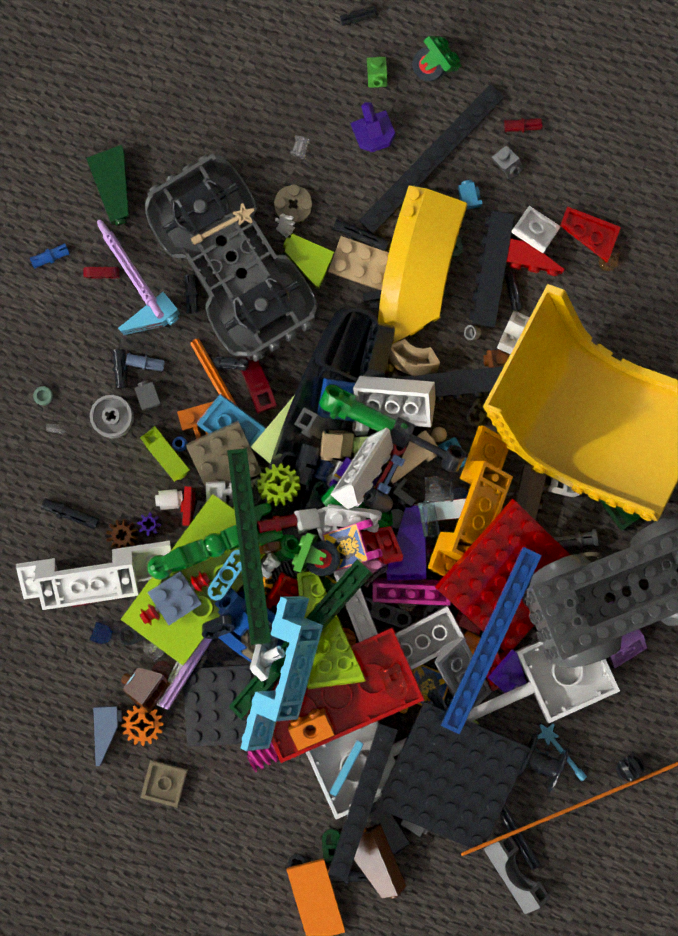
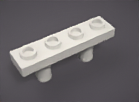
M270 622L271 643L256 645L250 665L252 673L261 681L268 679L272 662L285 656L283 648L281 649V646H277L278 638L271 635L272 624Z

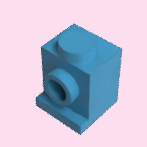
M472 180L461 182L462 185L458 186L460 200L468 204L466 210L481 207L482 200L478 201L477 199L480 198L479 188L475 187Z

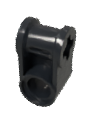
M312 478L311 486L313 487L305 485L299 502V510L314 508L318 510L324 508L321 498L329 489L327 483Z

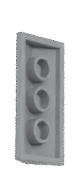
M463 637L442 646L435 661L453 698L473 656ZM486 679L472 708L478 706L492 692Z

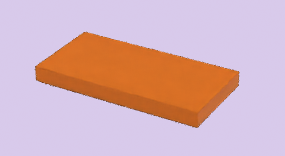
M325 859L288 867V877L306 936H333L345 933V927Z

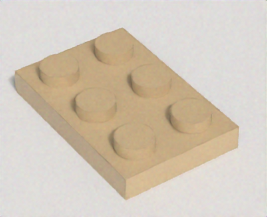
M341 236L328 273L377 290H382L389 253Z

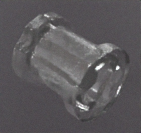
M296 135L293 150L289 154L296 158L306 159L305 153L308 144H311V140Z

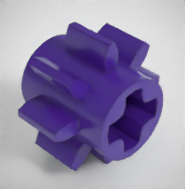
M149 512L148 517L141 515L143 518L142 522H137V524L142 526L140 532L146 530L147 536L150 535L151 531L157 534L156 527L161 526L156 521L159 519V516L152 518L151 512ZM151 519V522L154 523V526H151L148 530V527L145 526L144 523L148 522V520Z

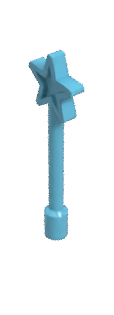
M541 724L542 733L538 735V739L545 738L547 745L551 741L561 754L563 748L554 739L559 737L553 732L554 724H551L548 728ZM568 756L567 762L573 768L580 781H583L587 776Z

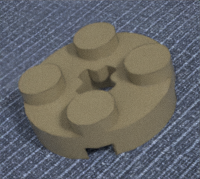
M294 184L286 186L276 195L274 201L275 212L278 217L283 213L293 216L292 221L295 223H301L311 213V196L303 187ZM290 200H292V201L297 200V201H298V203H297L298 208H297V209H295V208H291V209H290V208L288 207V206L290 205V203H289Z

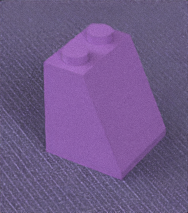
M637 629L623 635L621 649L616 654L608 657L614 668L647 649L642 632Z

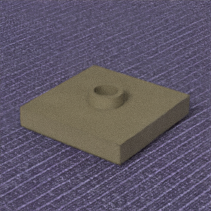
M150 760L140 798L178 808L188 769Z

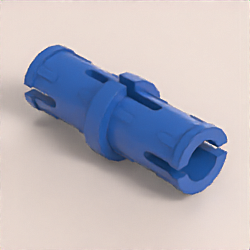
M64 243L51 250L48 248L45 252L30 257L34 269L49 262L52 264L54 260L70 255Z

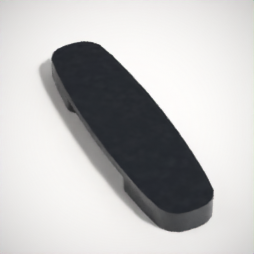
M344 307L333 315L313 352L291 402L270 462V470L272 469V464L278 468L280 463H282L283 468L289 465L290 472L295 470L302 444L320 449L322 436L318 439L315 436L309 438L301 433L302 429L296 426L295 422L303 408L317 414L324 378L356 383L359 376H363L360 373V367L370 327L374 321H378L373 314L359 308ZM322 417L329 422L325 429L326 433H329V430L343 431L347 423L346 420ZM300 484V490H296L297 497L292 495V502L285 500V505L279 502L275 506L274 501L270 503L272 510L266 516L273 519L274 516L283 517L299 511V502L305 485ZM261 498L260 503H267V498Z

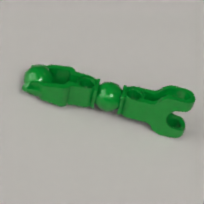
M264 503L254 507L256 526L257 521H260L261 518L271 512V504ZM236 525L220 531V534L210 533L203 540L200 539L177 547L166 555L152 557L147 565L148 573L155 579H165L170 573L185 570L209 559V556L214 558L220 557L225 551L238 548ZM257 530L259 546L276 542L284 537L282 531L276 532L274 530L259 534Z

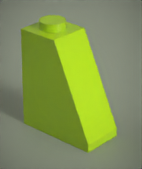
M292 234L284 242L285 255L290 258L312 285L319 289L333 259L334 252Z
M156 426L140 437L174 482L183 479L187 475L189 468Z

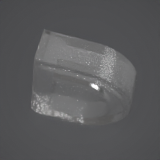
M46 424L47 432L66 433L67 426Z

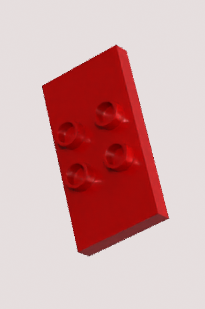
M393 627L351 645L366 682L314 689L306 687L299 717L307 716L312 710L324 708L334 728V736L298 751L288 731V724L291 720L276 722L271 742L280 763L425 700ZM279 682L272 688V690H276V687L278 686ZM308 725L306 726V729L314 730L315 726Z

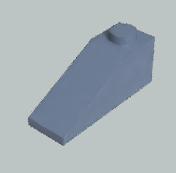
M118 706L93 708L96 766L102 765L119 727V722H122V710H118Z

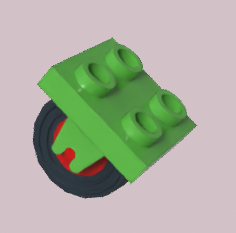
M307 533L300 540L299 546L301 550L293 559L292 565H295L293 570L301 573L306 572L308 568L310 572L317 576L331 575L340 564L339 551L330 542H317L319 535Z

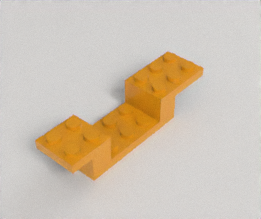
M485 426L478 427L460 479L471 484L455 531L454 533L440 532L428 565V569L442 576H445L501 512L513 476L502 471L509 450L507 443L502 440L501 435Z

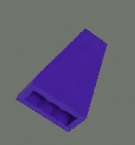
M414 505L410 506V508H405L396 538L403 554V560L389 563L387 568L388 581L426 580L425 507L421 508V506Z

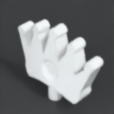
M282 213L279 219H275L279 223L276 230L287 238L293 233L295 222L292 221L293 216Z

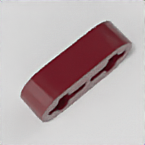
M84 267L83 278L118 279L120 278V268Z

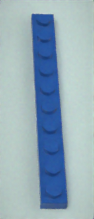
M522 547L441 726L457 734L461 733L542 555Z

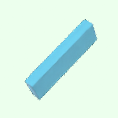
M356 740L330 790V794L338 795L364 745L363 742Z

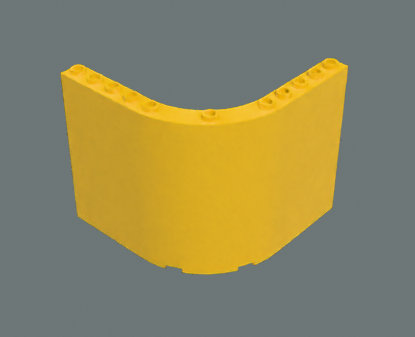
M547 284L483 408L487 416L492 420V424L497 428V432L502 436V440L507 443V448L516 452L520 457L533 465V469L536 472L545 473L559 482L572 487V491L578 494L583 492L588 494L593 500L599 501L600 499L606 501L605 503L611 507L616 508L618 506L629 514L636 513L647 521L652 519L658 522L678 483V380L638 366L625 359L619 361L611 356L613 352L601 344L595 345L591 341L593 337L583 327L566 291Z

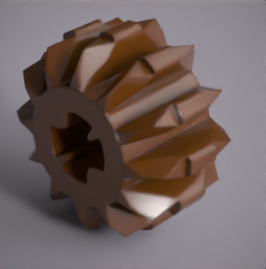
M123 519L122 525L119 520H115L117 527L113 524L109 525L113 531H106V534L112 535V537L106 540L107 542L114 540L111 548H115L117 544L118 548H122L123 545L124 548L129 547L128 543L131 546L136 545L131 541L132 539H139L138 536H133V533L138 532L137 528L131 530L134 525L133 522L129 523L127 527V519ZM121 530H123V532H127L125 540L123 541L121 538L118 539L117 536L120 534Z

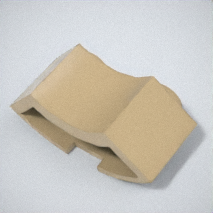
M406 339L392 344L388 361L398 370L414 376L437 373L440 361L431 347L425 349L416 348L410 345Z
M329 430V433L323 431L319 454L321 459L333 461V458L344 459V456L351 457L354 434L341 430Z

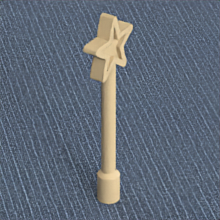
M242 203L240 211L233 212L234 218L203 234L192 237L193 244H198L204 238L238 220V225H241L244 221L252 223L250 215L254 212V209L246 210Z

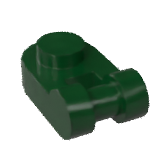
M327 829L322 835L323 858L326 864L332 861L334 855L329 854L328 849H336L340 833L336 829Z

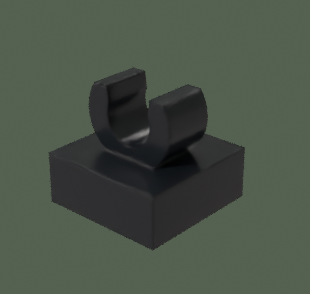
M382 290L363 293L364 303L370 302L371 311L379 310L378 301H380Z

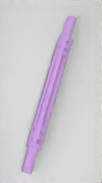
M98 220L97 224L103 234V239L126 271L140 296H142L146 305L150 306L158 319L162 318L164 313L156 303V297L142 279L114 233L108 229L103 221Z

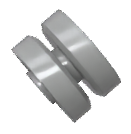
M105 395L97 399L92 405L90 422L93 428L102 436L111 439L120 438L126 435L132 428L134 412L130 404L123 398L116 395ZM111 414H114L116 416V419L110 420L109 416Z

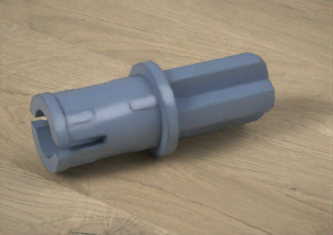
M128 353L126 365L140 367L142 370L150 369L162 372L165 361L148 358L147 355L143 357Z

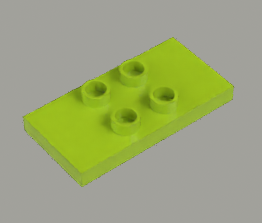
M212 494L172 550L200 539L203 540L210 533L220 534V531L236 525L234 508L215 494ZM239 547L225 551L220 557L214 558L209 556V559L181 571L189 584L191 583V576H199L198 571H201V573L206 572L211 580L210 585L234 550H239ZM240 554L234 555L235 562L233 565L230 562L227 565L233 567L236 572L239 570L235 566L240 562ZM260 554L261 560L266 554ZM226 569L222 573V578L229 581L233 578L234 574L231 570ZM177 571L170 573L168 577L161 580L151 577L121 620L184 666L204 639L202 636L203 623L221 616L218 613L220 609L215 605L216 600L211 599L208 595L209 587L206 585L202 587L203 592L195 589L194 591L202 604L171 625H168L161 613H159L160 620L153 619L152 625L149 623L145 624L139 615L142 613L140 609L145 611L148 609V604L156 606L148 592L180 572ZM242 571L231 586L237 592L243 586ZM219 578L216 581L220 583L219 586L212 588L214 597L222 594L220 591L222 586L225 588L228 586V584L221 582Z

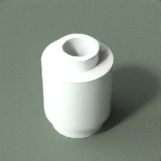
M177 489L158 491L159 495H155L156 507L160 506V510L179 508L178 506H181V501H183L182 491H177Z

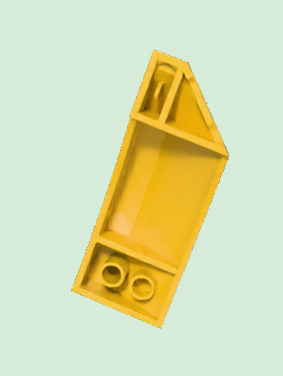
M408 186L388 255L378 315L379 322L393 325L395 328L392 344L399 342L408 335L415 334L429 322L441 318L440 312L447 275L468 205L466 202L426 188Z

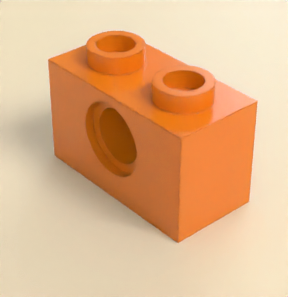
M324 708L312 710L307 716L298 717V719L291 720L288 724V731L298 751L334 736V728ZM313 725L315 729L307 730L306 726Z

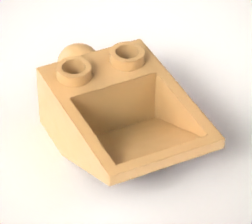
M436 427L433 429L431 436L425 430L417 437L436 445L435 442H443L446 439L447 432L442 427ZM409 442L402 456L405 462L402 467L397 466L390 481L391 485L423 461L427 460V462H430L437 455Z

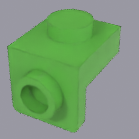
M386 57L367 58L368 87H386Z

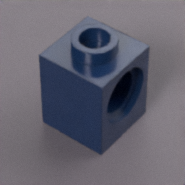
M230 587L223 599L215 603L220 609L218 613L221 616H232L235 618V622L246 610L245 598L232 587Z

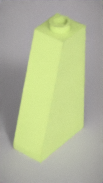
M294 396L251 446L268 463L271 462L283 423Z

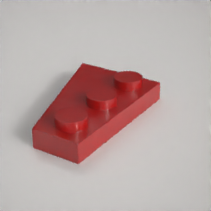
M568 206L560 224L563 229L605 262L609 261L621 228L620 226Z

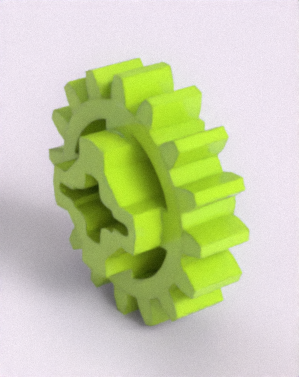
M280 463L279 467L276 468L272 464L271 470L266 467V473H260L261 479L257 480L259 485L258 492L261 493L262 499L267 498L268 504L274 501L275 506L279 502L285 505V500L292 502V495L297 497L296 490H300V484H298L300 482L299 476H296L295 470L290 472L289 465L283 468L282 463Z

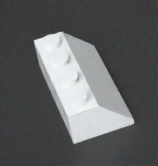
M359 376L353 387L354 395H356L355 400L395 420L400 417L415 426H432L436 399L435 382Z
M388 428L366 438L332 491L331 495L345 508L358 507L363 502L364 494L373 486L372 481L382 472V465L390 459L393 443Z

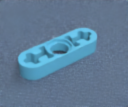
M234 550L210 584L208 595L211 599L216 601L223 599L242 571L241 562H238L235 566L239 568L237 572L233 567L227 566L229 562L233 565L235 562L234 555H239V550ZM226 569L231 570L234 574L233 578L229 581L222 578V573ZM219 578L221 582L228 584L227 588L222 586L220 589L222 594L214 597L212 588L219 586L220 583L216 582Z

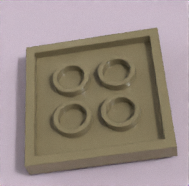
M239 421L186 444L205 488L206 482L225 481V488L229 486L231 481L227 450L247 448L250 478L262 473Z

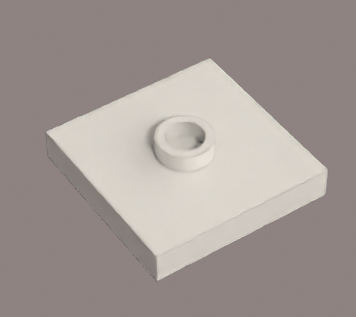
M529 206L511 232L544 253L561 226Z

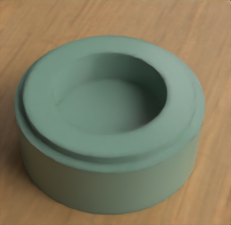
M40 386L34 391L33 398L37 404L45 406L51 403L53 393L48 387Z

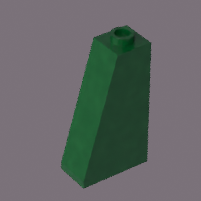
M119 145L86 158L112 225L116 224V226L126 223V219L130 218L125 151L123 146Z

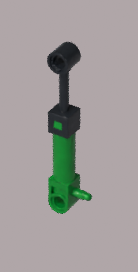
M328 385L325 388L319 404L322 409L331 413V418L335 419L338 416L345 420L347 416L378 432L388 428L393 444L404 449L407 442L410 441L442 457L441 465L445 470L449 472H457L466 457V452L460 446L451 445L446 451L413 435L414 424L400 417L395 420L355 400L356 395L336 385Z

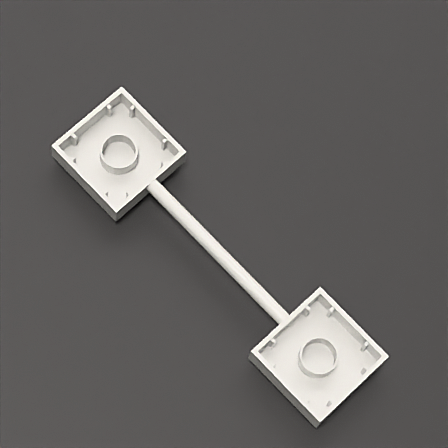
M537 641L515 651L529 683L473 707L467 719L473 721L534 693L546 721L551 723L620 690L606 659L586 666L561 668L547 660L544 654L545 647L543 642ZM378 721L306 752L335 819L348 814ZM406 738L392 745L373 803L378 800L396 762L394 756L400 753ZM356 740H359L364 745L338 795L334 796L330 794V790Z

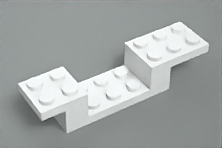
M170 541L112 549V563L61 571L57 570L55 558L16 564L23 598L39 597L42 610L138 596V582L148 581L152 577L147 569L149 560L156 555H166L169 553L171 545Z

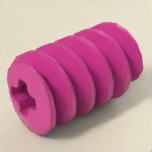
M272 742L268 749L255 750V752L248 751L247 758L255 773L257 772V765L263 769L264 762L267 765H271V758L275 762L278 761Z

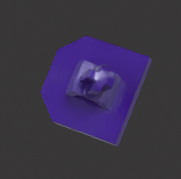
M365 102L361 106L364 118L350 123L359 147L369 152L389 147L396 134L386 110L375 114L372 103Z

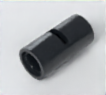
M302 444L295 467L296 476H299L300 484L311 485L321 449Z

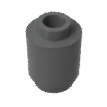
M370 489L364 496L365 506L378 510L381 513L389 512L393 506V500L390 496L376 489Z

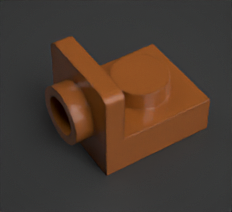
M500 349L487 350L486 355H483L484 366H488V368L505 366L510 354Z

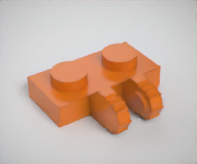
M213 402L178 411L182 430L193 428L196 439L200 438L201 434L198 430L197 422Z

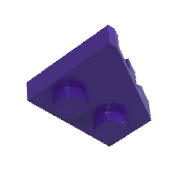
M513 650L507 654L488 677L505 693L527 684L518 655Z

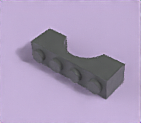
M511 836L483 848L524 914L541 908L551 899L540 882L532 881L520 872L516 864V854L519 848Z

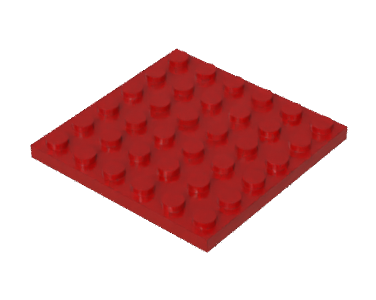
M512 499L438 582L435 588L484 632L522 547L542 555L533 574L554 561L570 556V554ZM522 599L500 645V648L505 652L513 650L535 625L531 622L529 608L524 605Z

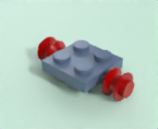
M182 571L149 591L148 594L156 606L148 604L146 611L140 609L142 613L139 615L145 624L149 623L152 625L153 619L160 620L159 613H161L168 625H171L200 606L202 602L194 590L203 592L202 587L205 585L207 587L210 586L211 580L207 573L198 571L199 576H191V583L189 584Z

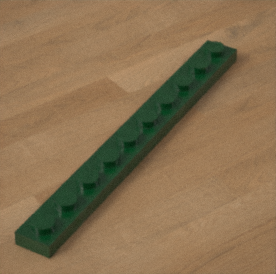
M247 448L227 450L251 646L271 643Z
M357 559L306 618L322 624L323 631L373 572ZM285 641L281 646L285 656L272 662L268 679L261 681L255 676L230 704L229 708L241 720L245 721L250 714L255 692L271 691L279 682L289 642Z

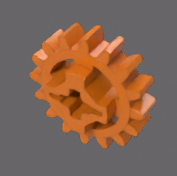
M134 705V711L132 712L128 709L127 713L129 716H123V719L126 721V723L121 724V727H126L123 734H129L130 736L127 740L129 741L133 738L135 745L139 741H141L142 746L145 745V741L152 744V738L157 740L159 738L157 733L163 732L159 729V726L164 725L163 722H159L162 715L157 716L158 709L150 712L154 720H150L144 709L141 707L138 709ZM139 712L138 719L131 721L133 715ZM141 719H143L144 723L151 725L144 727V730H142L141 726L134 724L140 723ZM150 728H155L154 732L147 737V731ZM131 729H135L139 733V737Z

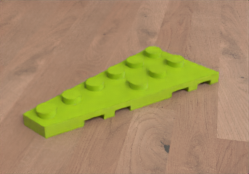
M310 571L297 573L299 596L309 598L304 618L311 613L327 594L320 576ZM337 615L321 632L307 684L308 689L366 682Z

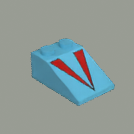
M162 292L156 297V303L164 313L162 318L158 319L150 306L146 305L118 329L123 335L163 327L168 323L171 326L179 319L178 315L180 313L166 294Z

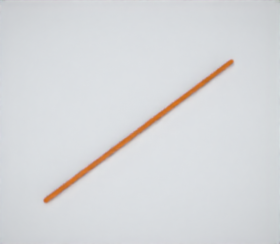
M678 762L462 852L461 855L465 856L678 766Z

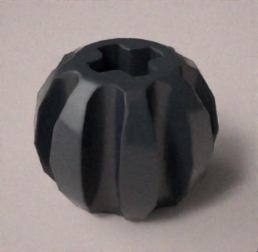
M630 754L617 763L616 772L621 780L632 782L644 774L645 765L639 756Z

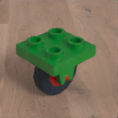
M428 36L424 40L427 47L419 50L412 62L415 74L424 81H435L441 78L445 72L457 71L462 67L459 63L460 58L455 52H451L448 47L449 43L443 36Z

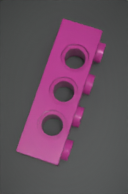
M375 577L373 582V602L450 605L451 603L435 588L440 580L388 581L387 578Z

